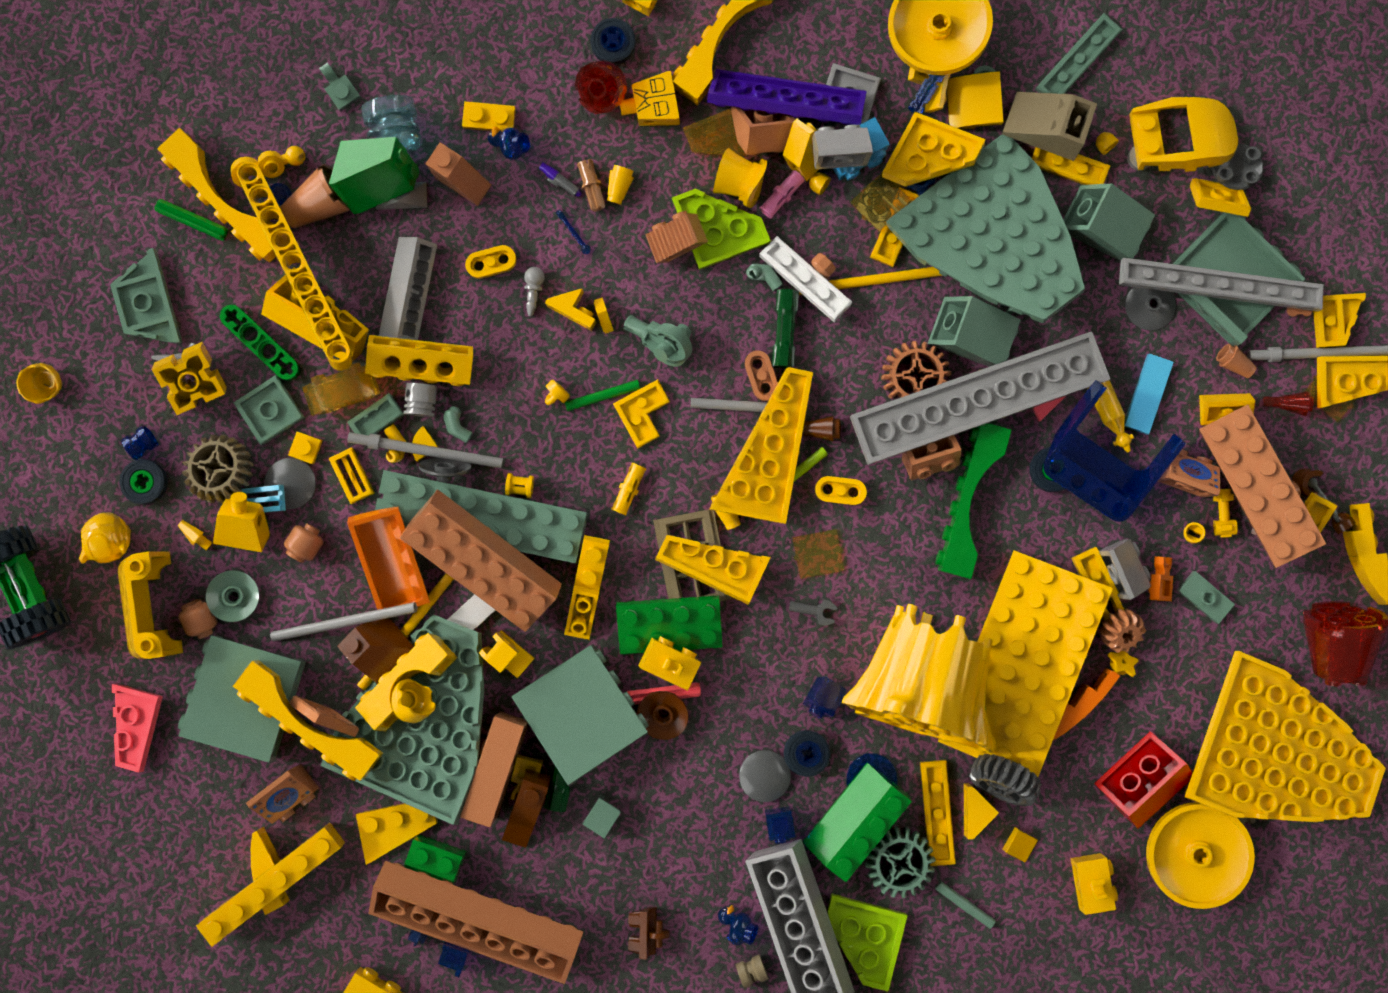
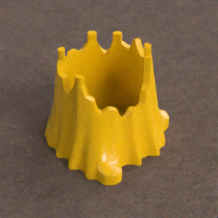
M908 604L906 612H903L904 607L897 605L869 667L857 684L843 697L842 703L854 709L855 714L920 735L952 741L980 751L994 753L996 740L992 735L985 711L990 649L993 640L985 637L984 644L968 640L964 630L966 618L959 615L955 616L953 625L945 633L937 634L934 631V626L930 625L933 615L923 612L921 622L917 625L915 615L918 606Z

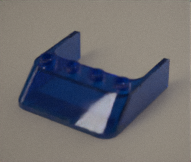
M1095 380L1057 430L1045 458L1043 469L1049 478L1110 519L1122 522L1133 514L1186 445V442L1176 434H1173L1147 468L1136 470L1084 436L1077 428L1107 389V387Z

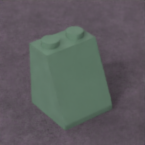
M1112 183L1080 185L1063 220L1071 237L1117 260H1121L1123 258L1133 259L1138 253L1139 246L1145 234L1149 231L1155 214Z
M973 296L944 297L927 344L990 367L1008 360L1009 351L1013 340L1018 334V326L1021 320Z

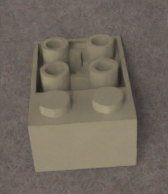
M1016 92L1002 135L1074 161L1084 146L1097 103L1073 94Z

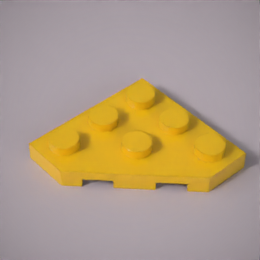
M915 112L886 164L882 177L906 187L973 166L985 145L986 139Z

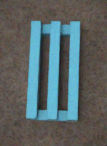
M284 485L242 489V492L245 494L278 491L277 496L247 498V501L254 503L278 501L279 506L263 507L264 513L286 511Z

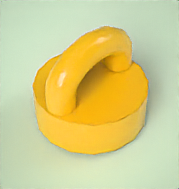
M554 379L546 385V388L550 391L545 398L547 405L553 404L557 399L562 403L569 399L570 394Z

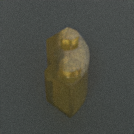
M360 363L351 364L345 371L327 377L325 374L312 377L310 379L311 383L302 387L311 416L332 413L354 404L369 401L381 393L376 378L371 374H365L366 366H361Z

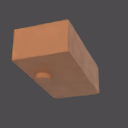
M501 711L494 716L487 739L484 740L479 755L481 757L460 818L487 827H491L496 821L529 725L525 719Z

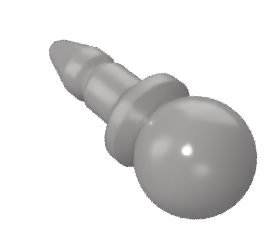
M538 267L529 268L524 275L525 282L527 283L524 289L529 290L527 294L528 302L526 303L529 317H532L536 310L537 291H542L540 285L545 280L544 272Z

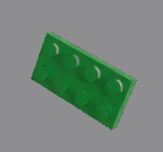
M719 595L616 602L620 654L644 653L651 638L658 640L660 636L674 642L672 647L677 650H682L683 647L689 650L722 647Z

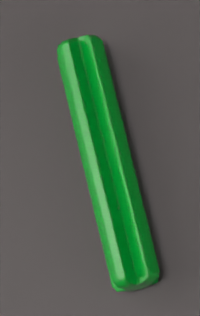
M159 199L154 209L156 212L221 241L228 234V229L163 199Z

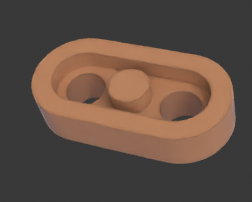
M753 351L745 359V370L755 397L761 401H769L778 382L769 356L763 351ZM760 360L762 367L755 369L752 365L753 361ZM768 384L770 391L763 393L761 385Z

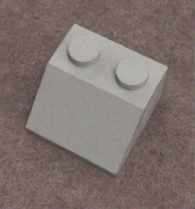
M848 125L844 129L834 130V127H821L818 131H814L812 141L815 169L867 166L873 153L867 127L860 128V125Z
M1123 539L1098 550L1119 592L1117 594L1119 599L1131 600L1151 587L1149 580H1151L1150 573L1145 566L1141 565L1138 558L1140 556L1139 548L1135 542H1131V539Z

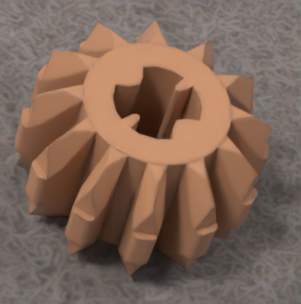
M1118 608L1115 614L1109 613V618L1102 620L1103 627L1099 629L1103 643L1113 651L1128 653L1130 647L1137 648L1136 643L1144 641L1142 634L1146 632L1143 619L1132 610L1127 608L1123 611Z

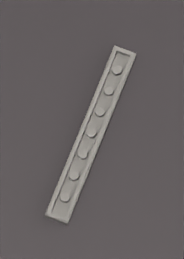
M1131 258L1121 259L1119 285L1310 311H1320L1323 307L1324 284Z

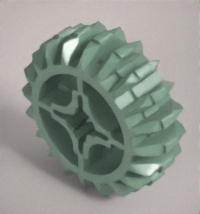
M895 826L894 835H891L888 830L885 834L887 837L881 839L880 843L873 849L875 851L867 856V858L873 861L865 862V867L872 869L867 875L869 878H875L873 881L875 887L882 885L881 892L883 894L887 893L890 889L891 897L895 898L897 892L900 891L901 897L906 898L907 890L910 891L912 896H915L916 891L914 888L916 886L924 890L925 887L921 882L923 880L931 882V878L926 873L935 872V868L928 864L934 863L936 859L934 856H927L933 852V848L931 846L924 847L928 840L925 837L919 839L920 833L918 831H914L910 836V829L908 827H905L903 834H901L900 828ZM895 843H906V845H903L901 849L898 851H891L887 849L889 846ZM914 846L920 854L919 868L915 867L910 860L913 854L911 851ZM881 856L890 862L887 877H884L880 871ZM905 857L903 860L906 862L908 867L905 865H899L898 867H896L897 864L892 858L902 860V858ZM908 873L913 876L907 881L894 882L902 874Z

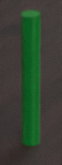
M638 379L566 401L567 412L639 390Z

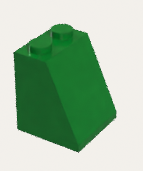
M397 137L345 140L340 142L329 185L353 214H359L414 190L416 179L419 177V168Z

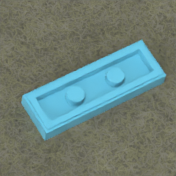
M1150 353L1147 354L1125 418L1124 427L1146 435L1150 433L1174 363L1173 361Z

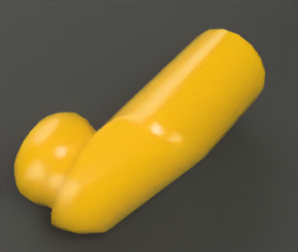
M394 424L384 430L389 439L406 442ZM389 449L386 452V459L390 463H398L404 458L405 452Z

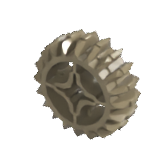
M221 434L220 437L211 435L210 440L201 438L202 445L193 444L195 449L193 453L186 452L190 459L183 462L188 467V469L182 472L184 476L188 477L184 483L190 487L189 491L192 494L197 495V498L203 501L207 500L209 503H215L216 501L223 503L226 498L230 499L233 493L242 492V485L249 486V483L245 480L246 477L253 476L252 472L248 471V469L254 465L251 461H248L251 455L245 451L246 446L239 443L237 439L229 438L224 434ZM229 452L233 457L234 467H231L229 464ZM203 471L206 472L207 486L203 480Z

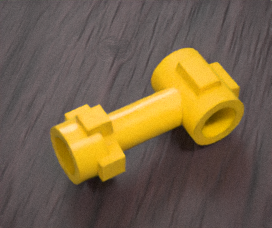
M1220 489L1219 495L1213 496V501L1218 502L1219 520L1213 521L1214 535L1221 538L1237 535L1236 519L1230 520L1229 501L1234 500V494H1231V489Z

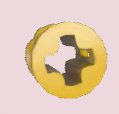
M508 473L505 495H526L527 498L531 499L534 476L530 475L528 478L518 477Z

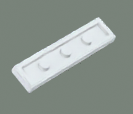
M778 236L760 252L759 257L833 322L852 305L850 299Z

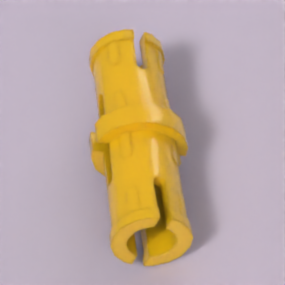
M631 463L624 482L619 485L621 489L611 508L612 510L625 516L627 515L634 496L639 493L637 489L647 470L646 468Z

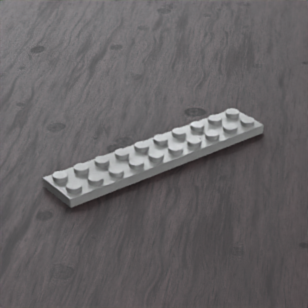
M1091 331L855 413L850 416L867 465L1107 382L1110 380V376Z

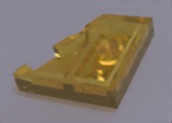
M730 109L683 127V132L692 153L723 156L726 149L730 148L742 157L748 156L737 142Z

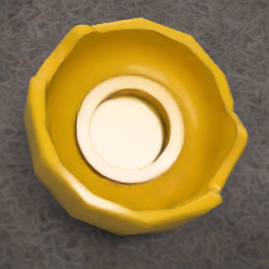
M36 363L19 372L16 385L19 394L25 400L41 404L59 394L62 388V381L59 373L51 365Z

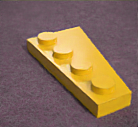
M1388 356L1317 357V408L1388 390Z
M667 535L655 560L748 605L771 557H760L744 551L737 552L723 549L724 547L700 544L698 541Z

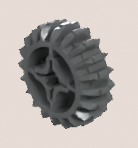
M995 754L979 755L971 767L970 778L976 787L1008 804L1011 803L1022 807L1032 806L1040 794L1042 784L1037 775L1030 772L1029 768H1025L1021 764L1006 759L1003 756L999 757Z

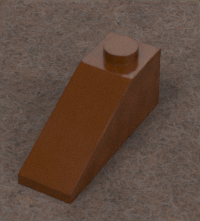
M529 769L525 770L502 837L503 841L527 847L542 808L551 776Z

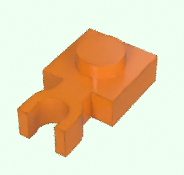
M1155 556V574H1151V581L1149 582L1151 587L1148 589L1150 600L1172 602L1173 576H1170L1172 558Z

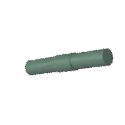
M939 881L935 890L989 929L994 926L995 919L945 883Z

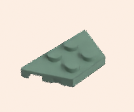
M151 248L146 251L147 255L137 264L133 263L123 276H119L110 284L124 334L182 344V338L156 249Z

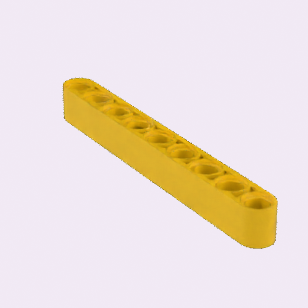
M253 162L243 163L237 170L241 186L330 365L339 371L348 369L353 361L349 345L261 169ZM249 176H257L252 181H246ZM262 197L268 198V199H267L265 202H263V203H257V202H256L259 198H262ZM271 219L279 220L274 225L267 224ZM282 241L290 242L286 247L278 246ZM293 263L301 264L297 269L289 268ZM304 285L312 286L309 291H300V288ZM315 307L323 308L322 312L319 314L311 313L312 309ZM327 329L335 331L329 337L322 336V333ZM342 351L346 353L342 359L337 360L333 358L337 352Z

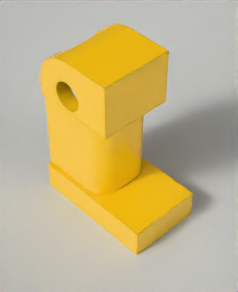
M503 630L496 632L493 635V638L497 641L493 648L490 646L484 647L479 654L498 672L501 673L506 668L516 678H519L535 658Z

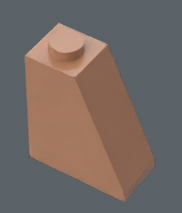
M442 143L438 144L426 162V166L435 179L477 206L492 186L462 156Z

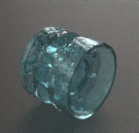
M406 95L383 96L367 101L361 106L364 126L370 129L366 134L367 139L397 137L407 152L415 150L422 145L423 139L419 134L420 126L413 122L417 119V111L412 97Z

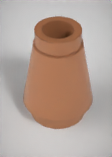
M1225 345L1216 357L1219 366L1245 378H1250L1257 368L1237 345Z

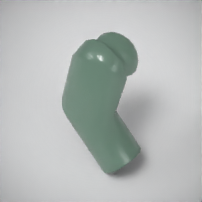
M752 264L746 271L749 279L766 281L772 291L777 290L783 285L770 265Z
M452 406L445 411L443 416L448 433L467 444L473 433L460 425L461 411L459 408Z

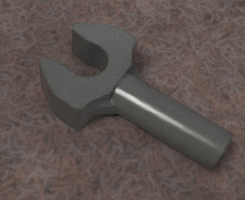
M822 600V603L817 606L790 601L789 611L813 615L817 618L819 625L827 626L835 623V620L823 616V610L826 608L831 610L838 609L831 601Z

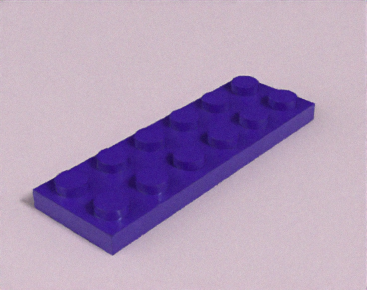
M716 69L708 91L707 103H713L720 107H740L742 110L747 111L753 109L761 110L768 114H788L795 118H815L821 122L835 121L841 122L844 125H861L867 91Z

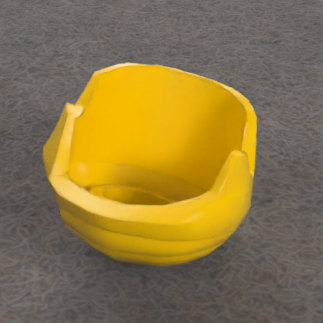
M412 679L399 681L393 690L391 699L395 715L401 721L408 723H418L430 716L436 707V703L432 701L431 697L432 690Z

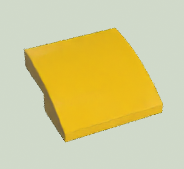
M1000 71L965 75L948 80L946 89L950 126L958 129H975L976 126L1002 125L1003 108Z

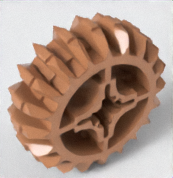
M912 341L911 349L906 343H903L901 345L903 352L898 348L893 349L895 357L890 355L886 357L887 362L892 365L882 366V370L889 372V374L882 375L881 380L890 381V383L883 386V389H893V392L888 397L892 399L896 395L899 398L910 395L899 386L897 381L909 383L913 393L923 389V382L925 380L936 378L934 386L947 382L948 380L943 379V377L950 376L951 371H943V368L949 365L948 361L940 362V359L944 356L943 352L935 356L933 353L937 347L933 345L928 351L926 350L927 342H923L920 349H918L917 341ZM911 356L909 370L896 373L899 362L903 358ZM919 356L930 361L935 371L924 368ZM914 368L918 374L925 375L918 379V383L915 377L908 376L914 372Z

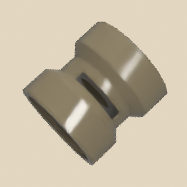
M760 954L752 957L751 961H741L735 964L744 989L751 987L754 982L769 980Z

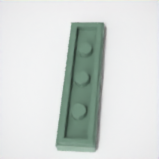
M1103 13L1040 82L1035 90L1038 93L1065 94L1123 29Z

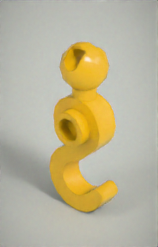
M291 146L283 155L276 151H265L258 157V161L251 157H240L231 165L232 180L237 186L242 188L237 176V170L240 165L246 162L257 164L265 177H278L284 172V165L299 166L303 164L306 157L305 152L301 147Z

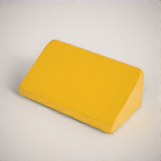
M1250 393L1199 395L1200 424L1208 425L1247 404L1254 414L1256 400Z

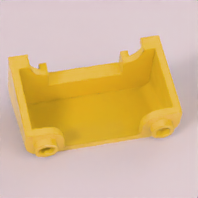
M149 551L135 553L123 559L118 566L127 646L129 653L137 659H151L183 653L182 640L172 639L168 635L167 629L154 631L148 580L160 579L161 570L171 564L170 552Z

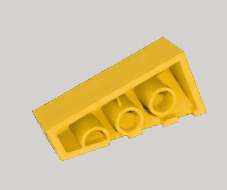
M284 275L266 291L261 314L322 349L286 275ZM304 285L300 288V291H309L312 286ZM326 296L325 299L349 345L354 361L364 349L369 329L346 310L338 309L335 306V301L330 296ZM315 307L312 309L311 313L319 314L322 312L323 308ZM327 329L322 333V336L329 337L335 331ZM342 351L334 354L339 359L344 358L346 355Z

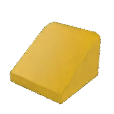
M1014 827L1003 850L1009 855L1026 862L1038 840Z

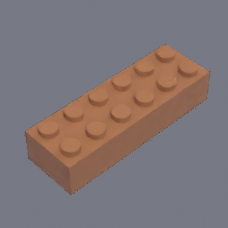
M1248 404L1199 429L1201 436L1217 465L1220 467L1223 476L1274 568L1326 545L1325 540Z
M438 489L408 523L400 536L401 540L524 632L556 600L562 583Z

